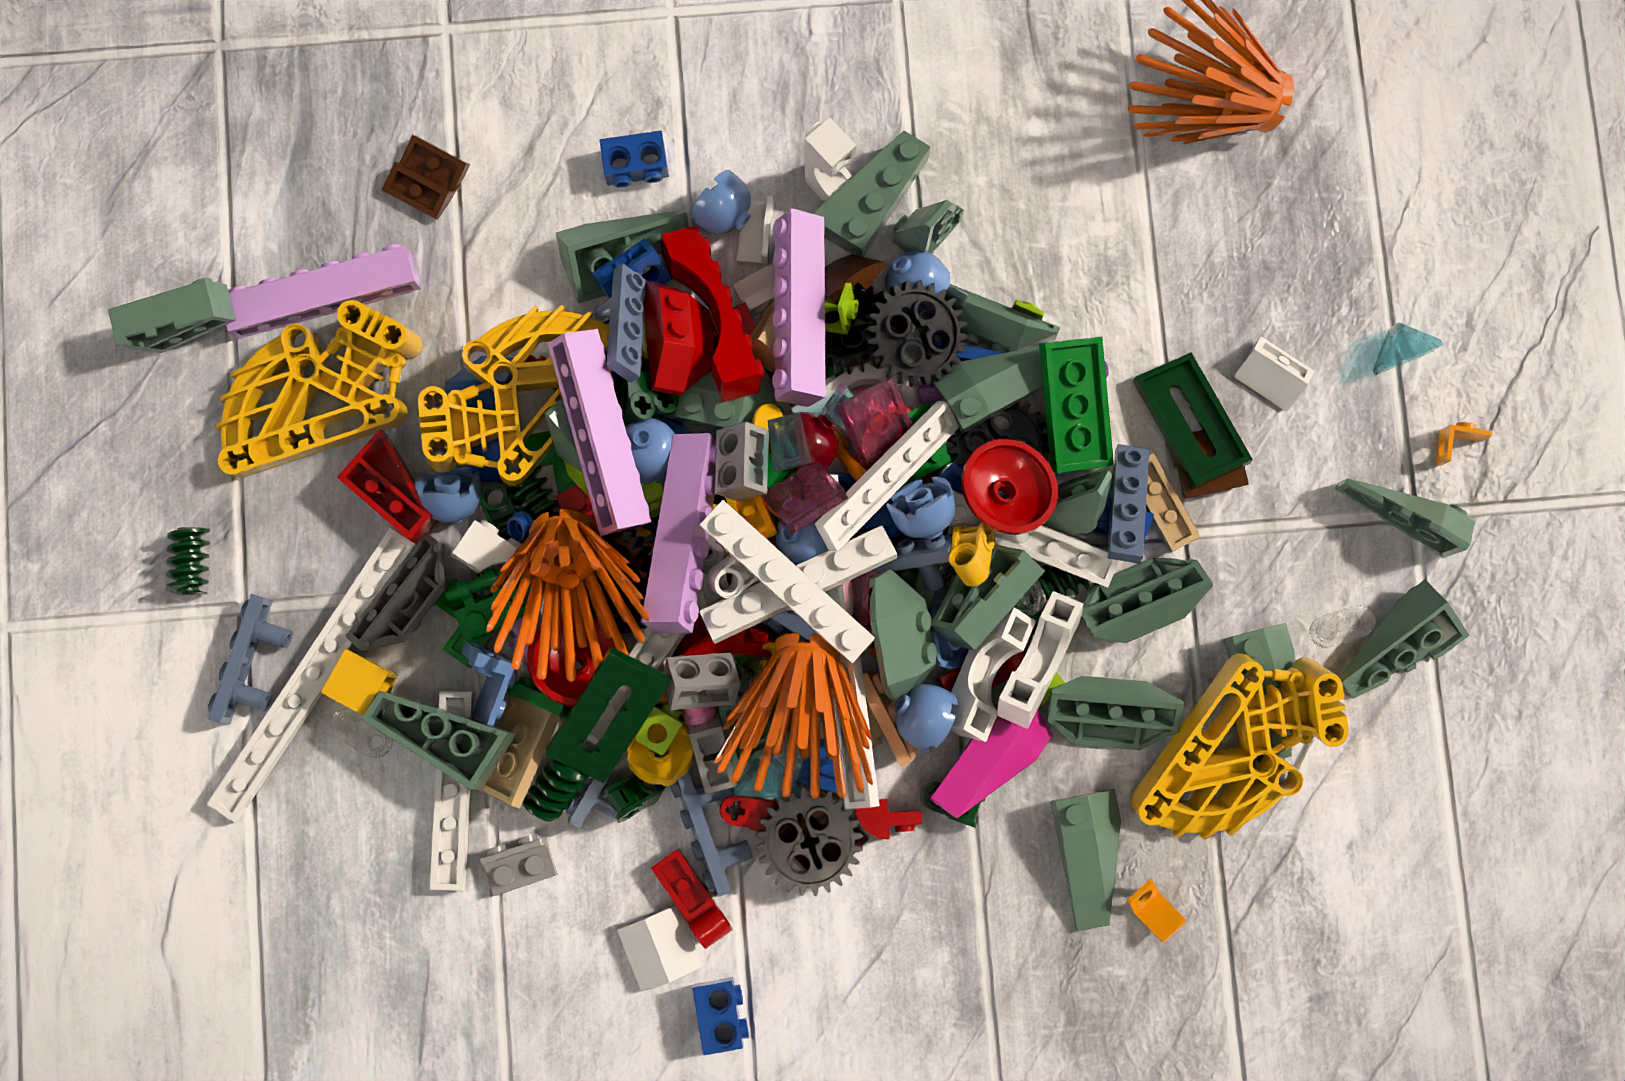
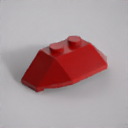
M645 281L644 318L651 390L682 396L712 369V357L715 353L710 310L684 291L672 286Z

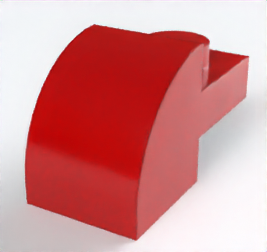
M879 799V806L854 809L860 825L868 833L881 839H890L889 826H895V832L915 831V825L922 824V812L920 810L888 812V799Z

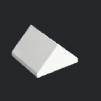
M676 905L617 929L641 992L670 983L703 966L685 918Z

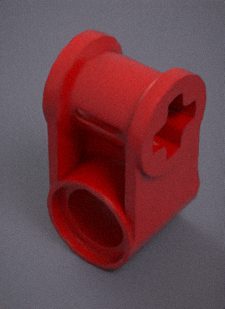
M730 795L721 802L719 813L721 818L732 826L749 828L752 831L766 830V827L760 823V818L770 819L771 815L766 809L767 806L777 809L779 805L775 800ZM734 801H739L738 806L743 809V814H737L735 819H731V814L726 812V807L732 806Z

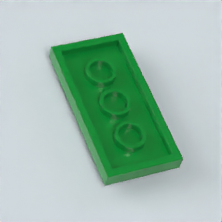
M1103 336L1039 343L1049 457L1053 472L1064 473L1113 466L1114 459Z

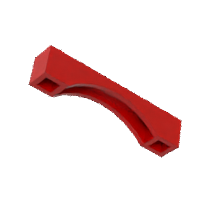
M698 225L661 234V255L671 278L697 294L708 306L716 320L720 338L712 357V378L722 402L760 393V381L764 378L762 363L760 359L755 360L752 354L753 344L749 334L744 335L741 314L738 309L734 310L731 305L732 296L729 286L722 284L721 269L718 261H713L710 256L711 246L708 238L702 237Z

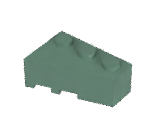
M210 278L197 279L192 284L108 309L116 346L159 353L166 352L236 321L227 284L213 282Z
M994 545L987 579L980 585L971 587L965 585L957 574L933 618L931 626L951 645L976 650L1045 571L1025 550Z

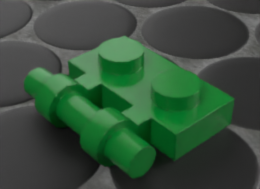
M494 568L486 570L484 575L469 581L466 579L456 582V586L445 590L449 602L462 598L464 604L454 607V614L466 640L487 632V625L493 615L490 608L501 591L502 585L495 592L475 599L473 593L488 587L491 589L502 573L499 572L500 569L496 571ZM517 587L512 592L492 630L502 627ZM522 603L516 619L524 616V603Z

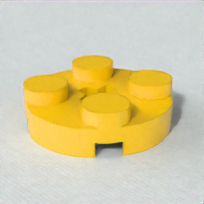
M661 724L651 725L648 729L649 739L654 743L663 742L667 737L666 728ZM683 726L680 727L666 751L668 755L665 757H655V753L651 749L636 741V736L627 748L629 768L638 778L651 784H661L663 786L675 784L677 779L687 773L693 761L691 740Z

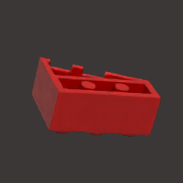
M381 429L377 431L337 476L343 484L415 544L425 532L429 533L438 523V520L433 519L429 511L421 504L415 489V479L389 435Z

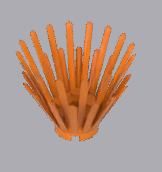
M1182 0L1233 48L1231 49L1218 38L1214 39L1172 8L1165 7L1163 9L1164 14L1188 31L1187 37L1189 40L1228 66L1155 28L1149 29L1148 35L1151 38L1182 53L1175 54V62L1199 73L1143 54L1136 56L1137 63L1204 86L1174 79H1167L1165 81L1167 87L1137 81L1130 82L1129 88L1131 90L1190 100L1193 104H1198L1164 103L1161 106L1131 105L1128 107L1130 113L1183 116L1178 117L1175 121L1136 123L1133 125V128L1137 130L1163 129L1146 132L1143 135L1144 137L1188 133L1171 138L1173 142L1185 140L1183 144L1251 130H1258L1264 133L1274 130L1285 117L1277 114L1282 104L1290 106L1293 100V78L1279 69L1239 13L1233 8V16L1241 27L1225 8L1218 7L1212 0L1200 1L1214 14V19L1193 0Z
M559 509L560 516L549 518V512H546L533 521L529 529V536L500 569L499 572L502 573L493 584L491 593L500 587L510 572L511 574L490 608L493 615L486 631L490 632L494 628L522 576L494 644V652L496 654L499 653L508 632L514 625L533 578L511 666L514 670L519 669L525 645L532 644L544 594L537 677L540 680L546 678L549 644L553 650L560 648L562 608L566 678L568 681L573 682L576 680L572 611L579 647L585 648L589 641L595 670L603 659L587 592L604 637L606 639L612 637L616 649L629 655L597 576L623 621L628 623L636 639L641 643L644 642V634L606 569L641 617L646 621H649L650 618L640 603L641 599H644L643 596L622 572L623 570L633 581L640 582L639 577L625 564L630 562L592 529V523L589 518L578 511Z
M800 633L780 636L775 641L774 653L726 718L728 721L723 730L730 728L739 714L742 713L713 763H718L722 759L717 773H722L726 769L740 742L739 748L743 749L731 777V782L734 784L740 780L752 749L757 747L779 695L754 782V790L756 792L762 790L772 754L779 756L783 751L792 712L781 794L783 797L791 795L798 747L802 759H808L810 755L811 797L814 800L820 797V713H822L826 755L828 759L833 761L837 795L840 798H844L846 791L834 710V695L856 788L860 793H863L864 785L859 768L860 762L857 750L866 780L870 785H873L872 773L864 751V747L868 750L870 748L867 737L870 740H873L843 665L840 662V653L820 635L811 634L810 641H799Z

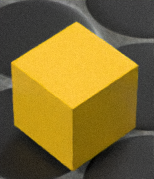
M345 648L321 693L364 716L379 691L392 692L393 685L399 674L359 652Z

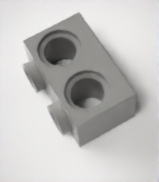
M746 421L717 430L715 494L738 502L767 494L769 430Z
M711 653L666 658L663 673L670 676V684L665 690L670 710L735 705L741 682L731 653Z
M716 712V715L706 723L688 725L689 737L705 794L738 786L737 783L733 784L731 782L734 772L731 759L726 769L719 774L717 769L722 759L718 763L713 764L726 742L720 712Z

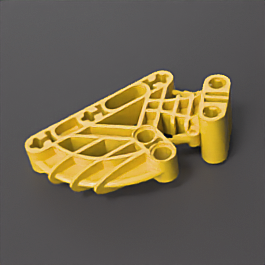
M355 300L345 301L339 306L337 319L343 327L337 329L336 337L326 345L327 349L322 352L317 335L312 330L296 323L286 326L280 336L260 348L242 368L230 373L231 378H235L229 392L220 397V401L222 403L225 402L222 419L215 424L216 430H221L222 451L218 456L220 469L227 474L248 477L376 434L379 429L385 431L401 425L406 420L408 412L406 405L401 400L395 398L396 385L400 382L401 369L406 365L405 359L415 358L422 350L420 336L400 322ZM304 333V344L296 348L295 338L299 334ZM345 345L347 346L345 356L342 357L337 354L336 357L343 362L341 373L338 374L328 369L325 359L331 353L335 354ZM313 363L315 365L313 375L305 378L304 370L306 366ZM289 367L290 371L280 374ZM385 367L390 368L388 382H390L389 394L380 395L368 389L375 379L382 382L386 379L379 374ZM284 385L276 402L258 407L265 391ZM318 389L351 404L302 421ZM389 404L394 406V409L390 411V417L381 414L389 410ZM363 413L364 423L361 427L325 439L323 431L328 424ZM268 416L259 435L253 438L254 421ZM298 435L305 437L306 439L298 442L299 447L294 446V443L298 441ZM238 456L244 457V458H250V457H251L252 460L243 459V460L238 461Z
M535 305L527 314L502 322L487 331L479 339L468 342L462 350L465 367L469 373L483 384L476 387L472 385L460 391L452 390L448 396L443 389L430 386L422 390L418 396L419 417L422 422L420 423V428L423 432L421 434L422 449L431 468L437 472L445 473L452 470L456 463L459 466L471 465L480 468L487 466L498 469L500 478L504 483L511 486L522 484L554 447L552 437L537 451L528 450L524 443L544 420V413L562 398L551 355L545 361H524L539 343L550 342L560 335L570 332L598 329L600 339L605 348L608 345L609 325L592 318L594 313L591 311L585 315L565 312L566 307L561 305L555 311L538 312L539 308ZM522 348L511 362L505 358L512 352ZM481 351L487 355V358L481 364H473L469 361L470 355ZM499 372L510 373L513 376L511 382L506 385L496 383L494 379ZM488 388L494 392L496 411L483 409L482 400H477L478 408L467 407L466 400L478 396V392ZM558 388L521 432L517 392ZM499 438L501 457L498 462L486 460L483 456L472 454L471 447L482 444L483 452L488 451L487 442ZM437 450L440 452H443L444 450L446 451V454H444L443 456L441 454H437L435 456L434 453ZM520 450L521 454L525 457L518 465L520 473L512 472L508 475L506 465L509 463L514 466L519 461L520 456L517 451Z
M1243 653L1232 655L1182 723L1179 733L1173 736L1133 792L1130 799L1132 809L1145 824L1159 825L1166 829H1171L1172 834L1176 837H1180L1187 832L1200 833L1201 838L1208 839L1215 832L1224 830L1230 836L1235 834L1245 823L1265 813L1283 796H1292L1301 790L1304 781L1301 772L1276 753L1283 749L1288 750L1299 743H1310L1313 736L1329 747L1340 746L1346 741L1349 728L1347 715L1341 712V710L1346 709V706L1339 701L1344 699L1341 679L1308 657L1297 659L1291 668L1287 670L1273 669L1272 671H1264L1263 667L1248 655ZM1244 668L1248 670L1245 675L1241 673ZM1268 677L1273 681H1281V687L1276 688L1274 685L1269 684L1266 686L1267 694L1264 695L1262 683L1264 678ZM1235 682L1239 686L1235 688L1232 683ZM1230 693L1229 700L1210 727L1201 731L1203 724L1222 697ZM1236 721L1240 747L1214 752ZM1269 728L1273 729L1281 737H1286L1280 740L1281 743L1271 748ZM1286 729H1288L1292 734L1287 736ZM1196 736L1200 741L1197 742L1193 738ZM1186 750L1190 751L1188 755L1184 754ZM1263 754L1262 761L1257 765H1253L1254 759ZM1288 772L1287 778L1284 781L1279 782L1280 776L1283 773ZM1230 782L1220 798L1212 800L1222 784ZM1196 790L1188 801L1179 800L1184 792Z

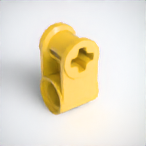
M982 522L978 526L972 527L957 525L952 531L949 562L962 582L971 587L980 585L987 579L992 549L995 545L993 529L987 527Z

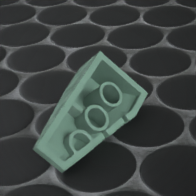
M1424 579L1398 599L1339 678L1343 687L1354 699L1387 683L1392 674L1402 669L1408 673L1416 669L1417 662L1429 656L1433 660L1443 656L1470 635L1449 603Z

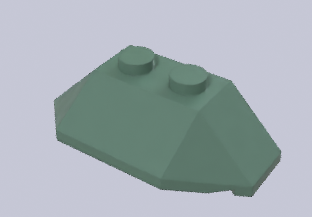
M952 284L949 285L944 297L946 301L952 298L956 299L952 306L953 310H963L957 319L958 321L967 322L966 326L960 328V333L968 335V338L962 341L970 345L977 346L978 343L990 347L989 350L1007 353L1037 347L1039 343L1052 342L1056 340L1060 330L1059 326Z
M711 369L682 396L679 395V403L676 410L670 414H665L663 418L719 430L745 421L752 424L756 410L765 403L775 404L781 410L783 416L784 411L775 400L763 378L760 381V393L722 402L713 381Z
M1101 469L1058 484L1056 507L1043 526L1068 536L1079 533L1084 535L1093 531L1098 525L1097 521L1105 508L1112 479L1111 472Z
M1151 558L1114 574L1108 588L1102 585L1098 586L1095 583L1085 599L1081 618L1094 638L1128 643L1184 619L1213 587V583L1198 560L1188 559V561L1175 558Z
M885 569L869 579V588L872 590L870 597V623L873 637H875L874 645L882 687L890 698L892 706H895L903 694L907 695L913 688L921 685L936 665L937 649L932 640L931 616L927 611L926 600L893 570Z
M1080 676L1051 690L1047 720L1074 745L1141 750L1159 742L1168 735L1172 736L1179 733L1184 701L1147 681Z

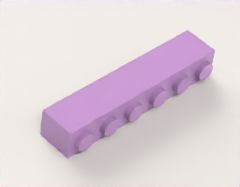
M791 208L776 219L773 225V236L775 237V252L773 255L775 282L772 292L775 296V312L772 322L775 326V342L772 353L775 357V372L772 384L775 388L776 401L810 407L825 398L824 217Z
M392 244L384 247L378 253H359L352 256V260L341 263L339 261H329L323 263L319 269L311 271L307 269L296 270L290 273L289 277L263 279L259 282V285L249 288L246 286L233 287L228 291L236 321L227 324V330L235 338L241 339L290 324L336 313L339 306L348 300H355L365 305L420 290L421 287L413 256L405 245Z
M598 329L564 333L547 344L600 536L628 531L651 522L649 506L643 495L640 474L635 466L631 451V441L626 433L622 419V409L617 401L613 377L607 367L605 348L600 339Z
M710 433L673 434L644 601V609L647 611L650 620L641 619V622L655 633H693L694 622L698 618V595L704 583L702 570L704 558L707 557L709 551L708 534L699 525L713 511L714 496L716 495V440Z

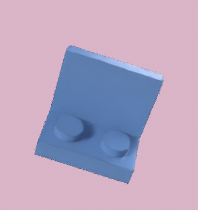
M466 641L462 654L469 660L468 664L475 667L476 672L487 676L474 712L485 725L493 727L495 720H499L504 712L505 701L503 699L507 688L511 689L515 683L517 670L512 668V661L504 653L499 652L496 654L493 649Z

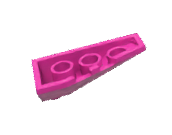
M998 698V700L996 701V703L994 704V707H995L997 710H998V701H999V698ZM1037 709L1028 729L997 716L987 741L970 739L930 800L957 819L1035 762L1053 736L1039 710Z

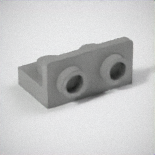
M536 834L517 839L519 845L517 847L506 850L505 844L485 850L487 857L479 859L480 865H484L493 897L558 875L547 837L538 839Z

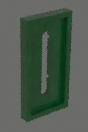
M1192 352L1135 377L1133 382L1193 490L1251 464L1253 460ZM1171 388H1178L1186 402L1189 403L1190 409L1211 446L1215 449V456L1207 457L1203 453L1170 394Z
M610 647L546 747L545 755L601 783H605L670 684V676ZM621 686L630 687V694L595 748L589 751L585 750L582 747L583 742L591 733L609 705L610 700H612Z

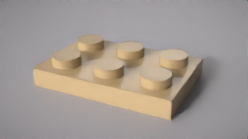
M511 695L498 727L517 733L481 791L520 809L560 716Z

